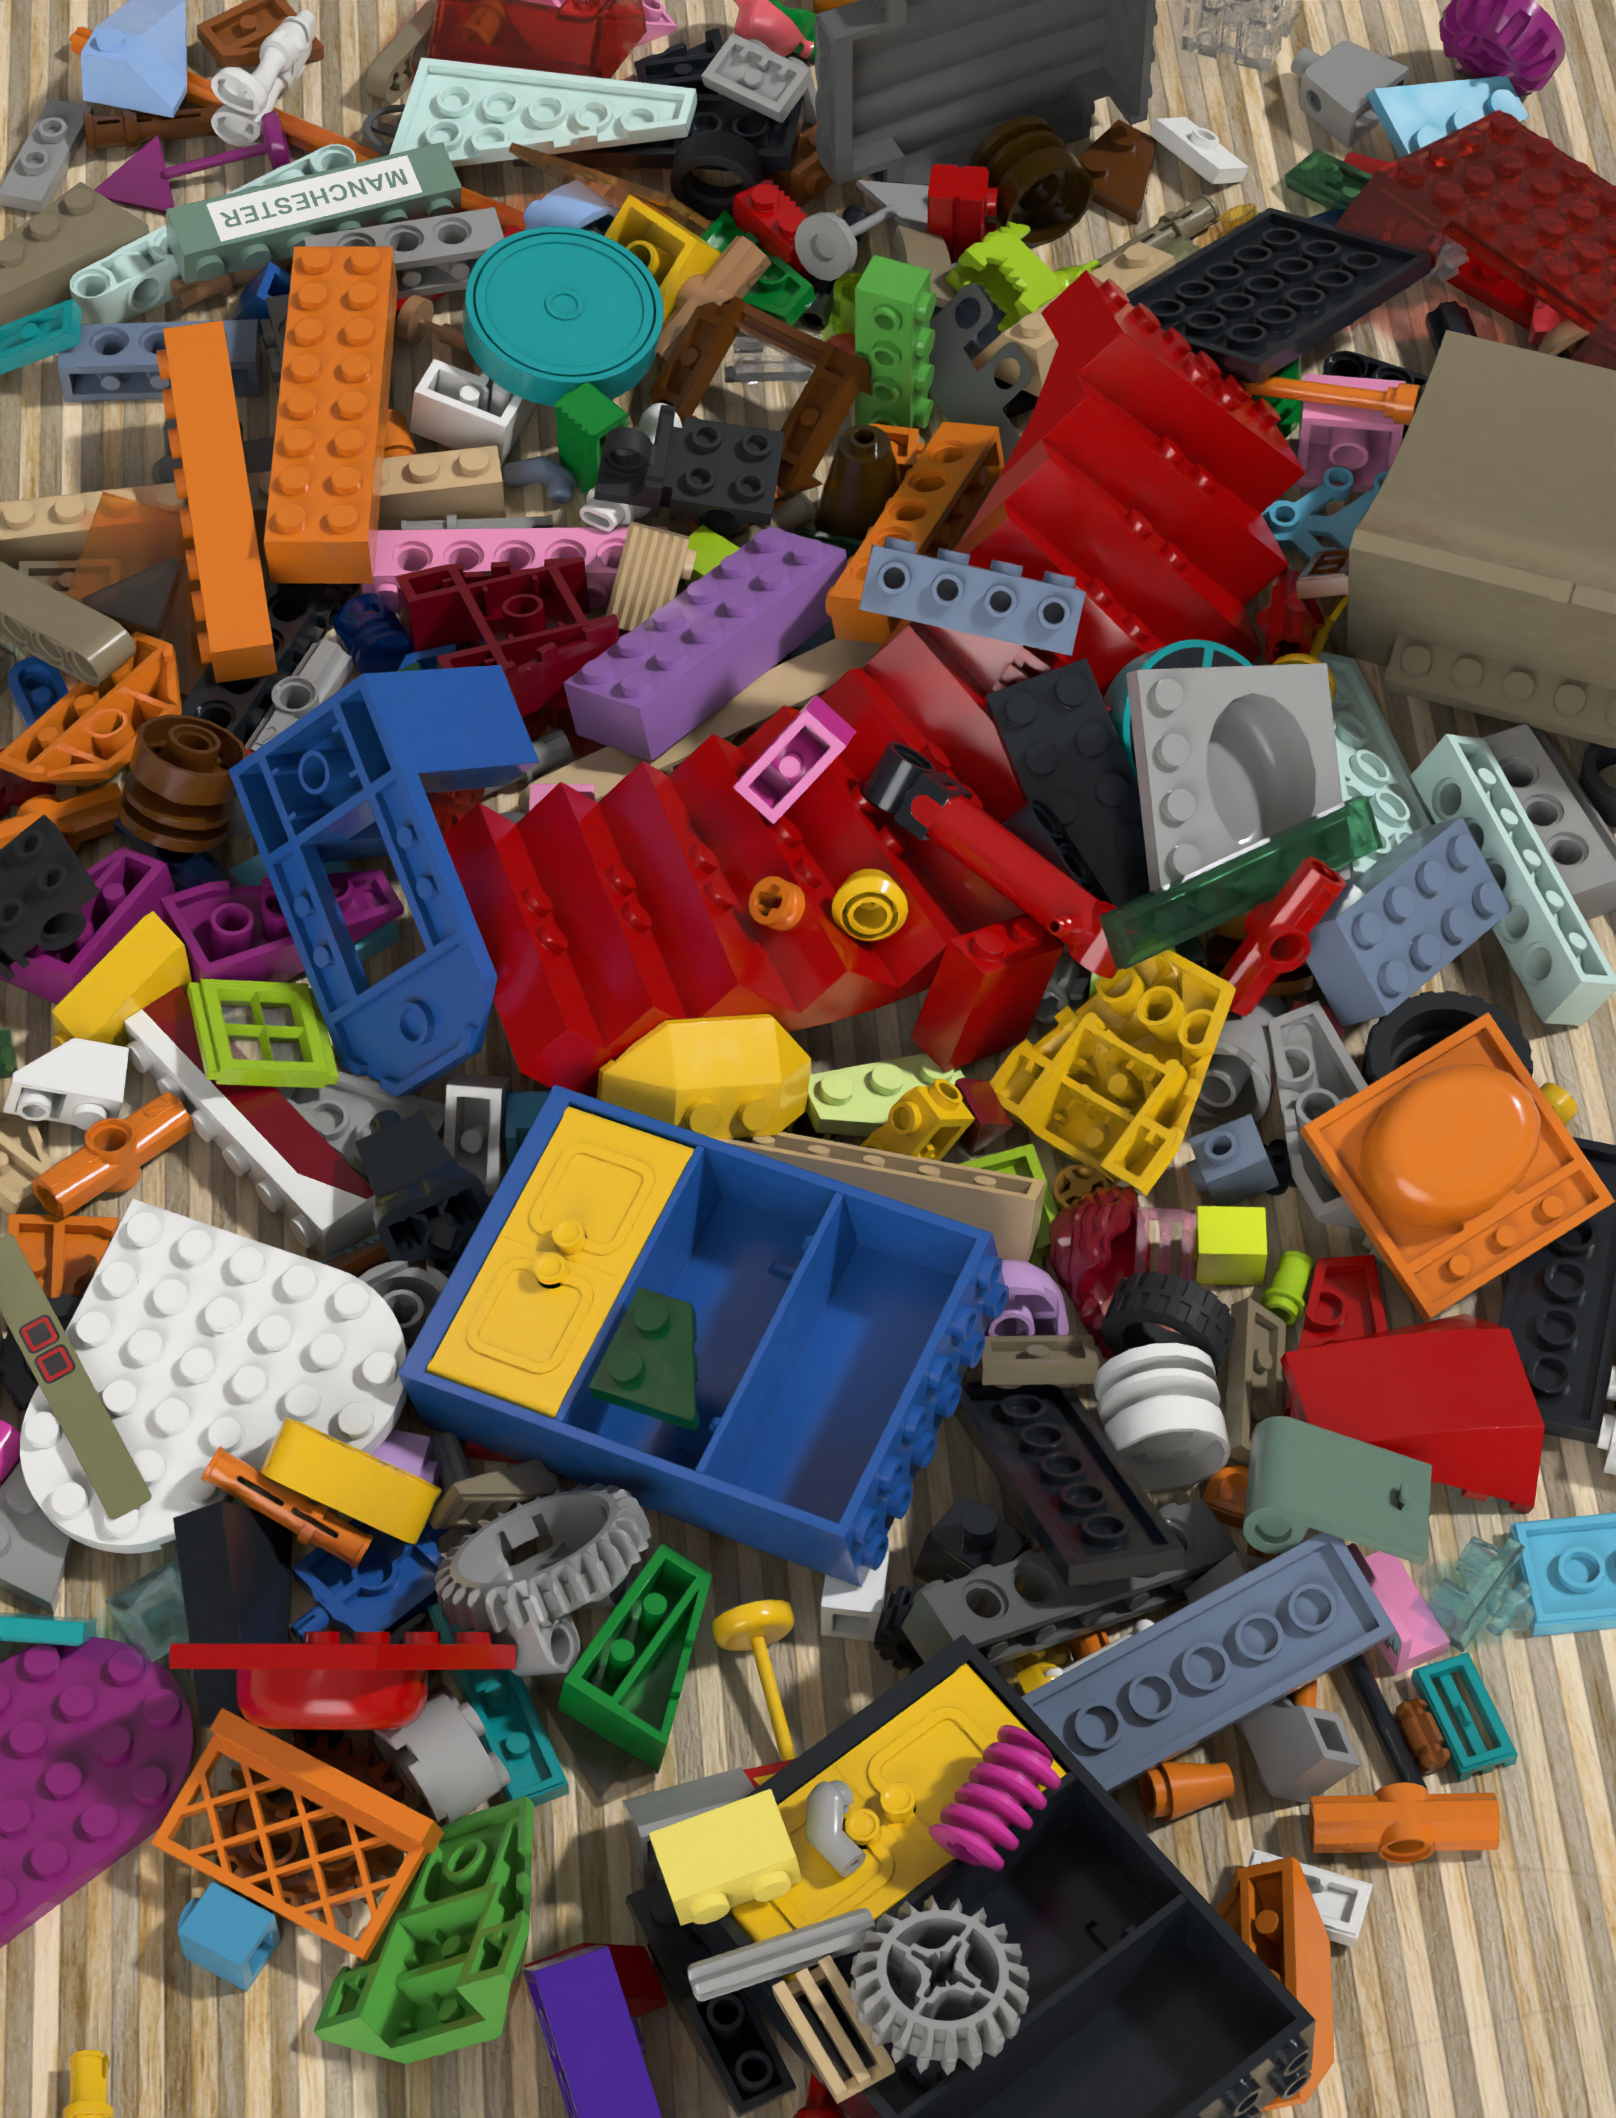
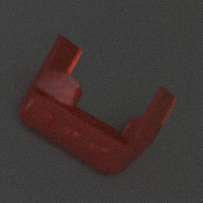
M436 0L426 58L611 79L647 32L643 0H565L560 8L522 0Z

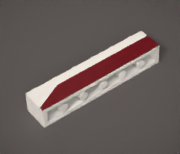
M178 986L124 1020L129 1044L125 1047L129 1048L128 1058L140 1073L149 1071L157 1080V1085L162 1095L169 1091L182 1101L184 1108L192 1117L193 1126L198 1135L205 1142H209L212 1139L222 1149L226 1163L238 1177L247 1175L255 1184L256 1192L263 1204L273 1213L279 1210L289 1220V1227L302 1246L305 1248L313 1246L324 1258H327L349 1247L376 1228L373 1220L375 1209L373 1189L275 1087L216 1084L215 1080H206L189 998ZM230 1041L233 1059L248 1060Z

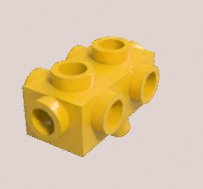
M939 1078L931 1086H915L904 1093L898 1102L891 1107L887 1122L873 1131L860 1146L940 1161L975 1118L962 1102L963 1097L958 1088L951 1082Z

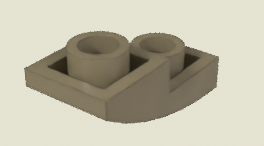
M897 225L891 243L903 263L931 270L930 292L936 294L935 306L944 308L954 297V288L945 280L952 266L942 235Z

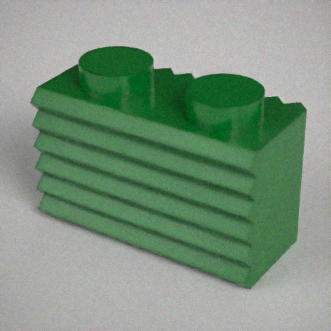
M585 382L575 390L565 393L556 401L554 412L556 415L560 465L572 471L576 478V487H580V492L588 494L596 486L601 453L607 433L615 428L628 427L630 422L627 419L630 415L591 383Z

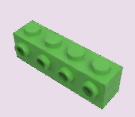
M874 254L855 287V355L868 362L872 396L859 391L855 398V426L874 423L925 429L930 422L934 401L928 399V391L931 387L935 370L934 365L929 364V355L935 341V330L930 328V319L936 304V294L930 292L931 270Z

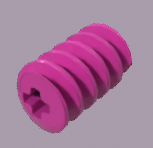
M1004 1725L999 1728L997 1733L998 1742L989 1744L983 1752L982 1758L984 1763L979 1762L971 1768L968 1776L970 1783H964L956 1789L954 1795L956 1803L944 1806L940 1814L942 1824L936 1823L929 1828V1834L936 1843L955 1858L972 1866H984L994 1871H1001L1005 1866L1004 1860L994 1850V1847L997 1845L1009 1851H1014L1019 1846L1018 1839L1008 1827L1012 1825L1022 1830H1030L1033 1826V1820L1022 1808L1024 1804L1037 1810H1044L1046 1807L1047 1799L1036 1788L1038 1784L1051 1790H1057L1061 1785V1779L1051 1768L1054 1757L1050 1750L1030 1732L1011 1725Z

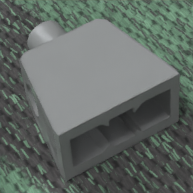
M1341 41L1323 56L1304 47L1295 55L1291 64V71L1301 77L1299 96L1301 110L1346 148H1350L1381 123L1367 94L1375 88L1406 86L1410 69L1403 64L1350 41Z

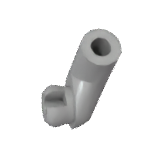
M823 1781L818 1783L808 1795L805 1835L808 1842L845 1878L853 1874L866 1858V1854L842 1830L844 1814L849 1811L848 1805L853 1803V1794L849 1786L843 1781Z

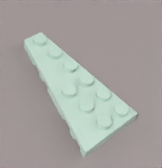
M421 57L389 155L443 142L453 167L684 138L688 137L697 105V93L694 88Z

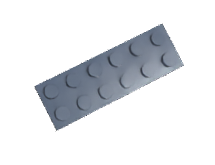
M1321 1532L1021 1698L1108 1793H1111L1395 1636L1397 1630L1342 1538Z

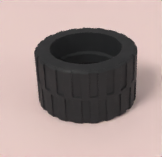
M1456 991L1423 992L1418 996L1408 997L1387 1016L1379 1017V1021L1372 1026L1368 1034L1367 1044L1365 1045L1361 1075L1369 1086L1488 1012L1531 1076L1533 1074L1532 1050L1529 1041L1522 1034L1521 1027L1515 1020H1511L1506 1015V1012L1498 1006H1493L1480 997L1463 995Z

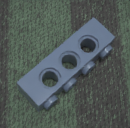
M258 319L223 320L235 397L261 396L263 352ZM214 321L81 324V344L59 352L58 371L64 401L163 399L162 389L172 388L170 379L161 381L156 350L166 349L163 329Z

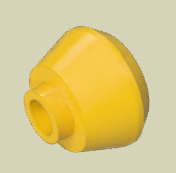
M863 869L851 874L836 892L832 902L834 922L846 934L862 941H877L893 935L902 927L908 914V903L904 892L888 874L877 869Z

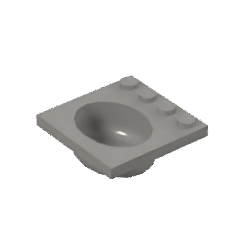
M1327 663L1143 669L1126 674L1150 893L1283 886L1288 882L1304 858L1308 859L1309 856L1323 861L1328 867L1340 874L1344 881L1351 879Z

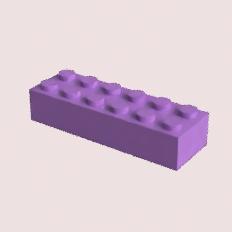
M770 526L758 532L752 540L732 555L725 557L718 566L699 580L691 583L685 591L665 606L657 609L652 616L631 632L621 636L618 642L594 660L587 662L581 670L563 683L576 734L649 761L655 760L832 621V618L826 613V595L829 588L835 585L846 568L848 561L845 549Z

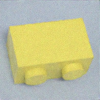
M771 1789L649 1833L680 1926L691 1922L707 1924L717 1921L728 1914L731 1907L753 1899L759 1902L777 1899L786 1894L792 1885L803 1881L796 1854Z

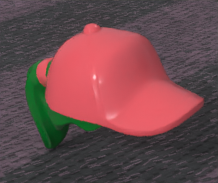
M733 0L739 8L734 27L736 35L747 40L751 38L757 39L764 43L772 52L782 57L795 53L800 57L815 61L818 52L814 29L817 16L815 13L806 9L788 8L779 0Z

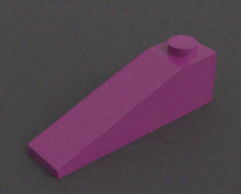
M382 870L327 874L353 943L404 914V906ZM262 878V885L230 887L229 880L213 881L160 898V906L166 925L185 945L192 982L200 983L201 979L286 982L305 971L270 878ZM222 1005V1010L227 1009V1008H230V1007H233V1006H231V1005Z

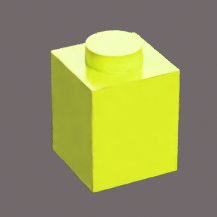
M1197 1206L1195 1228H1185L1184 1262H1194L1195 1282L1200 1285H1263L1267 1261L1265 1207Z

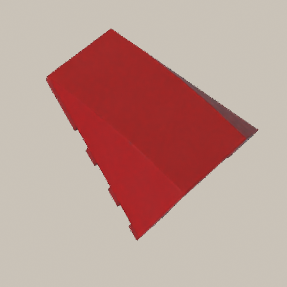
M1460 1314L1285 1352L1280 1358L1300 1421L1431 1464V1488L1437 1482L1461 1488L1462 1497L1485 1502L1490 1496L1509 1501L1510 1509L1528 1514L1534 1508L1545 1425L1509 1328L1468 1314Z

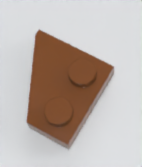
M248 0L198 24L197 37L222 68L258 66L260 63L259 51L264 39L271 35L286 17L297 16V13L286 0ZM316 36L312 41V50L306 62H316L324 59V46Z

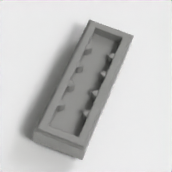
M48 99L0 186L1 206L39 213L49 205L85 138L83 113L90 112L94 116L93 107Z

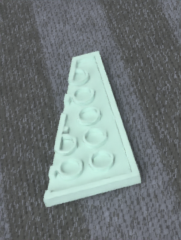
M1321 651L1318 659L1323 663H1327L1336 681V695L1332 703L1351 873V879L1345 881L1346 886H1348L1413 832L1436 823L1421 801V795L1410 777L1412 773L1355 659Z

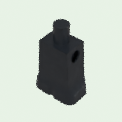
M384 1110L377 1113L369 1124L371 1135L356 1141L355 1144L375 1194L373 1220L390 1261H408V1263L426 1259H438L446 1262L455 1261L459 1258L465 1243L474 1234L490 1204L482 1181L471 1168L460 1164L452 1157L422 1111L404 1119H401L400 1115L393 1110Z

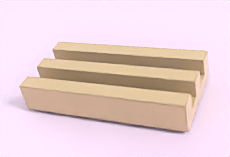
M828 1955L818 1961L819 1966L808 1971L806 1967L795 1973V1980L787 1984L783 1980L773 1985L772 1989L774 1997L838 2104L893 2074L895 2067L894 2062L883 2045L873 2046V2041L870 2039L873 2027L859 2026L856 2018L859 2004L852 2003L850 1988L831 1956ZM825 1982L828 1984L873 2060L874 2066L866 2069L818 1986ZM803 1994L808 1998L853 2075L852 2078L845 2082L842 2081L795 2000Z

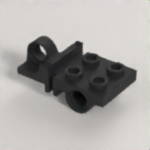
M661 405L654 444L645 433L634 428L619 427L607 433L601 453L594 499L652 508L651 517L659 518L660 507L670 508L669 520L676 521L678 512L695 515L694 520L698 527L704 525L720 536H733L740 533L744 529L745 523L771 525L785 432L689 417L684 418L683 428L674 427L676 406Z
M45 814L0 849V974L8 981L15 976L9 966L17 962L23 969L27 967L30 963L24 954L36 944L42 949L54 951L74 943L81 936L86 926V918L81 908L100 893L55 823Z

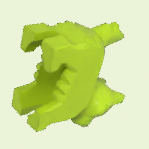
M1007 222L1005 227L1002 226L998 231L989 232L980 243H974L966 249L958 259L959 262L951 268L945 280L957 292L969 283L985 286L984 292L991 296L990 300L998 305V309L1006 313L997 327L1003 333L1021 321L1023 317L1033 313L1054 299L1085 270L1090 273L1100 265V262L1094 259L1084 265H1073L1051 271L1021 241L1031 231L1030 227Z

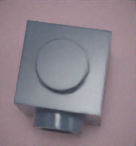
M1251 1114L1188 1138L1196 1158L1186 1163L1197 1193L1209 1191L1215 1206H1228L1279 1186Z

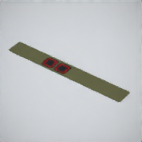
M12 1234L1 1237L0 1311L108 1517L115 1520L149 1502L152 1495L15 1237Z

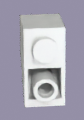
M79 1038L69 1040L13 1073L4 1101L3 1112L20 1115L32 1121L48 1120L71 1124L83 1130H87L94 1123L102 1119L118 1118L123 1103L129 1048Z

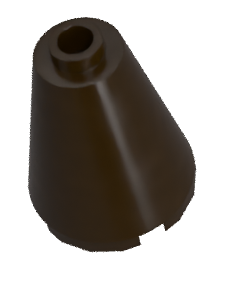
M857 425L849 428L841 435L816 508L817 515H815L814 526L818 540L822 543L845 549L847 561L852 555H855L865 540L868 529L874 526L884 511L888 499L894 496L903 482L889 437L880 428L871 425Z

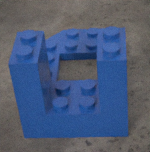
M501 665L362 674L228 770L342 1068L358 1077L368 1076L381 1083L380 1089L395 1097L415 1093L481 1052L484 1044L498 977L426 793L506 786L540 763ZM390 856L426 952L370 987L322 864L324 862Z

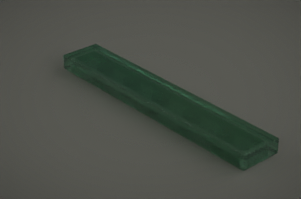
M1355 796L1100 915L1099 919L1115 968L1128 969L1244 914L1263 902L1275 899L1304 858L1308 859L1309 856L1323 861L1332 870H1336L1382 848V840L1368 796Z

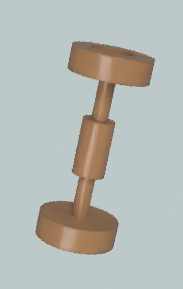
M412 295L405 301L399 311L395 324V335L398 340L415 346L422 341L429 331L438 335V341L470 354L462 329L447 323L442 326L432 323L434 315L432 301L419 295Z

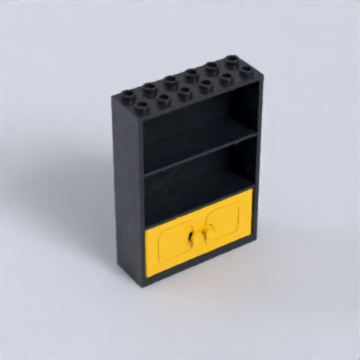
M964 1634L746 1796L749 1797L768 1789L772 1790L796 1854L803 1881L792 1885L786 1894L777 1899L765 1902L753 1899L731 1907L728 1914L717 1921L707 1924L688 1923L714 1956L860 1908H868L873 1916L875 1925H877V1920L882 1917L883 1913L897 1918L899 1907L905 1901L910 1903L918 1912H923L924 1902L931 1895L938 1904L939 1910H949L951 1903L959 1898L963 1908L962 1914L971 1917L976 1911L984 1907L985 1914L987 1915L985 1922L987 1928L1005 1923V1928L1008 1932L1005 1944H1020L1022 1957L1019 1965L1028 1967L1027 1971L1029 1973V1981L1025 1989L1029 2000L1026 2012L1019 2017L1021 2022L1017 2034L1012 2039L1005 2038L1003 2049L997 2054L996 2058L983 2052L981 2063L974 2070L961 2058H957L955 2070L948 2076L941 2067L940 2061L930 2060L928 2068L920 2074L916 2066L917 2057L911 2054H907L904 2059L895 2064L891 2056L893 2043L883 2044L894 2062L895 2072L838 2103L849 2118H1261L1262 2113L1260 2110L1278 2096L1282 2100L1291 2098L1306 2085L1311 2077L1315 2019ZM1004 1725H1011L1030 1732L1050 1750L1054 1757L1051 1768L1061 1779V1785L1057 1790H1051L1038 1784L1036 1788L1047 1799L1046 1807L1044 1810H1037L1024 1804L1022 1808L1033 1820V1826L1030 1830H1022L1012 1825L1008 1827L1018 1839L1019 1846L1016 1850L1009 1851L996 1845L994 1850L1004 1860L1005 1866L1001 1871H994L984 1866L975 1867L955 1858L936 1843L929 1834V1828L936 1823L942 1824L940 1814L944 1806L956 1803L954 1799L956 1789L964 1783H970L968 1776L971 1768L979 1762L984 1763L982 1758L983 1752L989 1744L998 1742L997 1733L999 1728ZM823 1781H843L849 1786L853 1794V1803L848 1805L849 1811L844 1814L842 1830L866 1854V1858L853 1874L845 1878L808 1842L805 1835L807 1798L813 1788ZM860 1950L832 1959L849 1988L851 1987V1982L855 1980L851 1974L853 1958L858 1953H861ZM966 1961L968 1971L982 1980L980 1987L990 1992L988 1984L980 1971L969 1961ZM819 1964L807 1967L808 1971L817 1968ZM801 1970L743 1988V1991L832 2096L773 1994V1985L783 1980L786 1984L795 1980V1973ZM951 1973L948 1974L943 1984L934 1983L933 1990L936 1986L945 1987L946 1980L948 1983L950 1981ZM888 1977L891 1988L898 1999L912 2010L913 2002L911 1998L898 1990V1982ZM825 1982L818 1986L866 2069L874 2066L873 2060L828 1984ZM931 1987L929 1988L928 1997H929V1996L932 1994V1992H933V1990H932ZM803 1994L796 1998L797 2004L842 2081L845 2082L852 2078V2073L806 1995Z

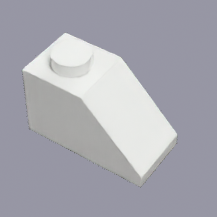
M456 1073L446 1085L444 1145L456 1161L475 1172L482 1181L487 1195H494L500 1186L506 1150L507 1092H511V1077Z

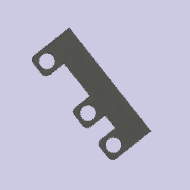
M969 283L930 321V328L935 330V341L929 355V364L934 365L935 370L929 391L949 422L999 427L1004 465H1006L1020 436L1002 409L1029 383L1032 377V368L1018 346L1008 343L979 371L976 370L963 348L990 322L993 309L979 286L975 283ZM972 297L979 302L981 314L973 327L963 329L955 321V311L962 300ZM1013 358L1020 366L1019 379L1013 387L1000 389L994 381L995 368L1003 359Z

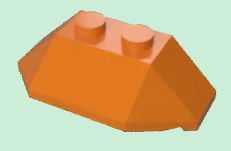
M136 631L131 636L136 646V653L99 686L93 687L80 681L0 753V768L34 782L89 787L111 779L131 761L141 724L152 717L182 714L176 654L172 644Z
M1292 1856L1238 1868L1229 1883L1232 1887L1216 1908L1217 1913L1315 2019L1312 2069L1310 2070L1311 2077L1309 2081L1291 2098L1282 2100L1278 2096L1260 2112L1307 2103L1334 2063L1330 1939L1300 1863Z

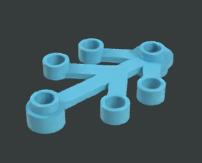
M1340 466L1329 468L1324 473L1322 485L1298 501H1275L1261 514L1281 549L1294 547L1310 562L1317 551L1339 549L1336 547L1324 548L1313 536L1330 537L1341 549L1349 548L1355 528L1369 510L1389 471L1377 474L1374 478L1373 489L1332 516L1314 514L1330 502L1343 501L1351 495L1353 475L1348 469ZM1339 481L1344 483L1345 485L1334 486L1331 484V482Z

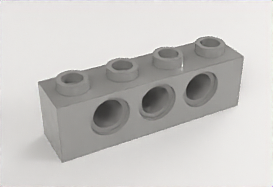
M492 207L304 237V246H393L398 286L397 300L409 298L412 295L424 296L466 289L474 265L490 247L504 239L496 209Z
M1525 723L1482 737L1488 743L1585 921L1616 911V861L1529 725Z

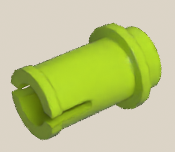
M1293 1250L1285 1251L1280 1256L1271 1288L1265 1290L1261 1297V1305L1286 1321V1326L1292 1325L1303 1316L1306 1309L1303 1297L1311 1274H1313L1315 1269V1263L1312 1258L1302 1252Z

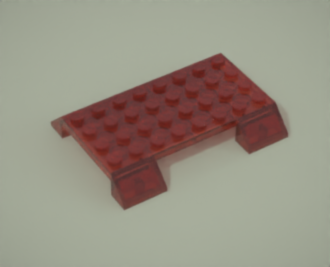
M1499 109L1378 169L1335 224V227L1431 254V269L1436 267L1445 235L1590 334L1570 360L1616 371V186L1594 173L1587 164L1576 161L1555 147L1554 143L1549 139L1540 137L1519 123L1518 119L1513 115L1504 113Z

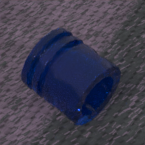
M367 593L354 597L343 604L334 617V631L347 654L352 656L353 664L360 675L365 673L397 672L405 655L414 652L411 639L408 637L391 605L382 595ZM366 611H375L376 613L372 614Z

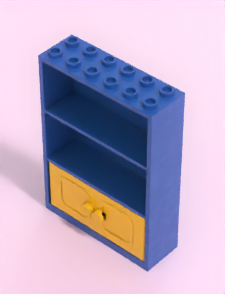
M554 1085L401 1366L398 1376L424 1426L443 1433L449 1431L459 1439L472 1442L521 1462L540 1459L549 1472L589 1487L596 1483L603 1484L605 1488L609 1485L618 1486L620 1490L630 1491L640 1506L862 1588L870 1569L878 1570L885 1558L889 1543L887 1534L894 1519H902L910 1506L913 1496V1486L911 1484L919 1467L926 1468L934 1456L937 1447L936 1432L943 1418H950L954 1414L961 1397L962 1388L960 1382L967 1368H975L978 1364L985 1346L984 1332L991 1318L998 1319L1003 1313L1008 1300L1009 1287L1004 1282L1002 1259L998 1257L992 1232ZM639 1287L693 1305L697 1322L695 1355L698 1360L696 1408L699 1413V1426L696 1432L593 1398L588 1387Z

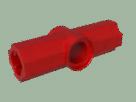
M1289 567L1273 580L1272 590L1269 592L1268 607L1256 614L1257 624L1266 639L1264 658L1270 665L1279 657L1290 653L1309 655L1312 649L1313 633L1325 626L1324 617L1315 598H1297L1296 580L1303 571H1295Z
M1309 856L1308 859L1304 858L1274 901L1263 902L1248 914L1244 923V931L1247 937L1218 975V977L1231 983L1236 989L1229 1008L1230 1011L1244 1017L1251 1014L1281 973L1291 972L1307 960L1311 952V942L1308 936L1347 885L1340 874L1328 867L1323 861Z

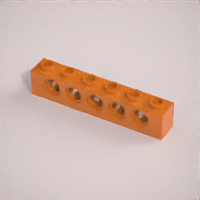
M943 421L931 440L925 443L923 452L914 466L907 470L904 481L894 496L888 499L884 511L874 526L868 529L865 540L855 555L848 559L845 570L835 585H832L827 592L825 608L827 615L832 618L835 638L882 644L903 620L859 610L872 544L884 546L885 537L887 536L917 543L916 554L937 558L939 548L953 551L1005 467L999 427Z

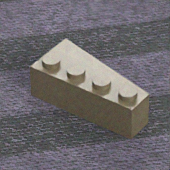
M79 182L0 241V326L72 299L70 280L75 273L111 255L119 248L149 234L148 225L83 182Z

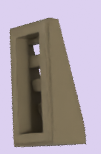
M540 1459L529 1460L453 1483L431 1512L428 1521L434 1529H477L478 1523L488 1524L496 1519L497 1512L505 1514L517 1508V1502L524 1505L534 1501L538 1494L542 1497L553 1495L559 1486Z

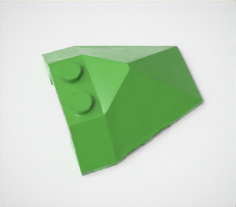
M527 1795L460 1817L442 1829L444 1835L432 1855L427 1852L367 1961L365 1962L360 1959L354 1970H351L349 1966H343L333 1981L313 2031L320 2039L403 2064H410L433 2056H441L447 2052L477 2043L488 2042L502 2036L509 2023V2014L520 1986L530 1929L534 1803Z

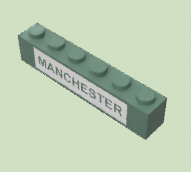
M443 142L166 209L167 240L184 284L199 280L210 281L221 275L244 269H259L267 265L269 261L276 262L292 258L294 247L304 246V237L460 213L462 186Z

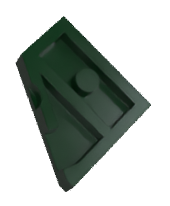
M639 1287L588 1386L593 1398L696 1432L699 1426V1413L696 1408L698 1360L695 1355L697 1322L693 1305Z

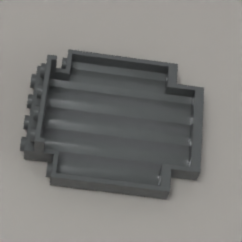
M859 0L818 13L814 27L818 51L815 58V74L818 86L815 97L818 121L815 140L818 160L835 186L869 175L872 181L929 186L931 167L935 164L957 165L959 169H962L963 166H969L971 156L980 142L996 127L1013 118L1030 115L1043 118L1065 144L1090 137L1091 116L1095 113L1094 101L1107 96L1111 98L1129 125L1145 121L1148 115V101L1153 93L1150 73L1151 63L1155 60L1153 31L1154 26L1158 23V15L1155 8L1156 0Z

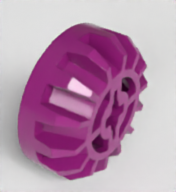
M1451 0L1442 12L1443 17L1439 21L1440 40L1443 41L1445 56L1457 58L1456 71L1459 74L1467 71L1476 79L1508 76L1518 97L1531 95L1532 92L1541 91L1564 60L1565 43L1563 36L1551 16L1534 0Z

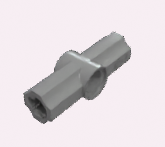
M323 639L320 643H312L293 674L280 680L273 687L271 692L273 704L246 743V750L256 751L338 692L353 669L352 656L348 655L339 644Z

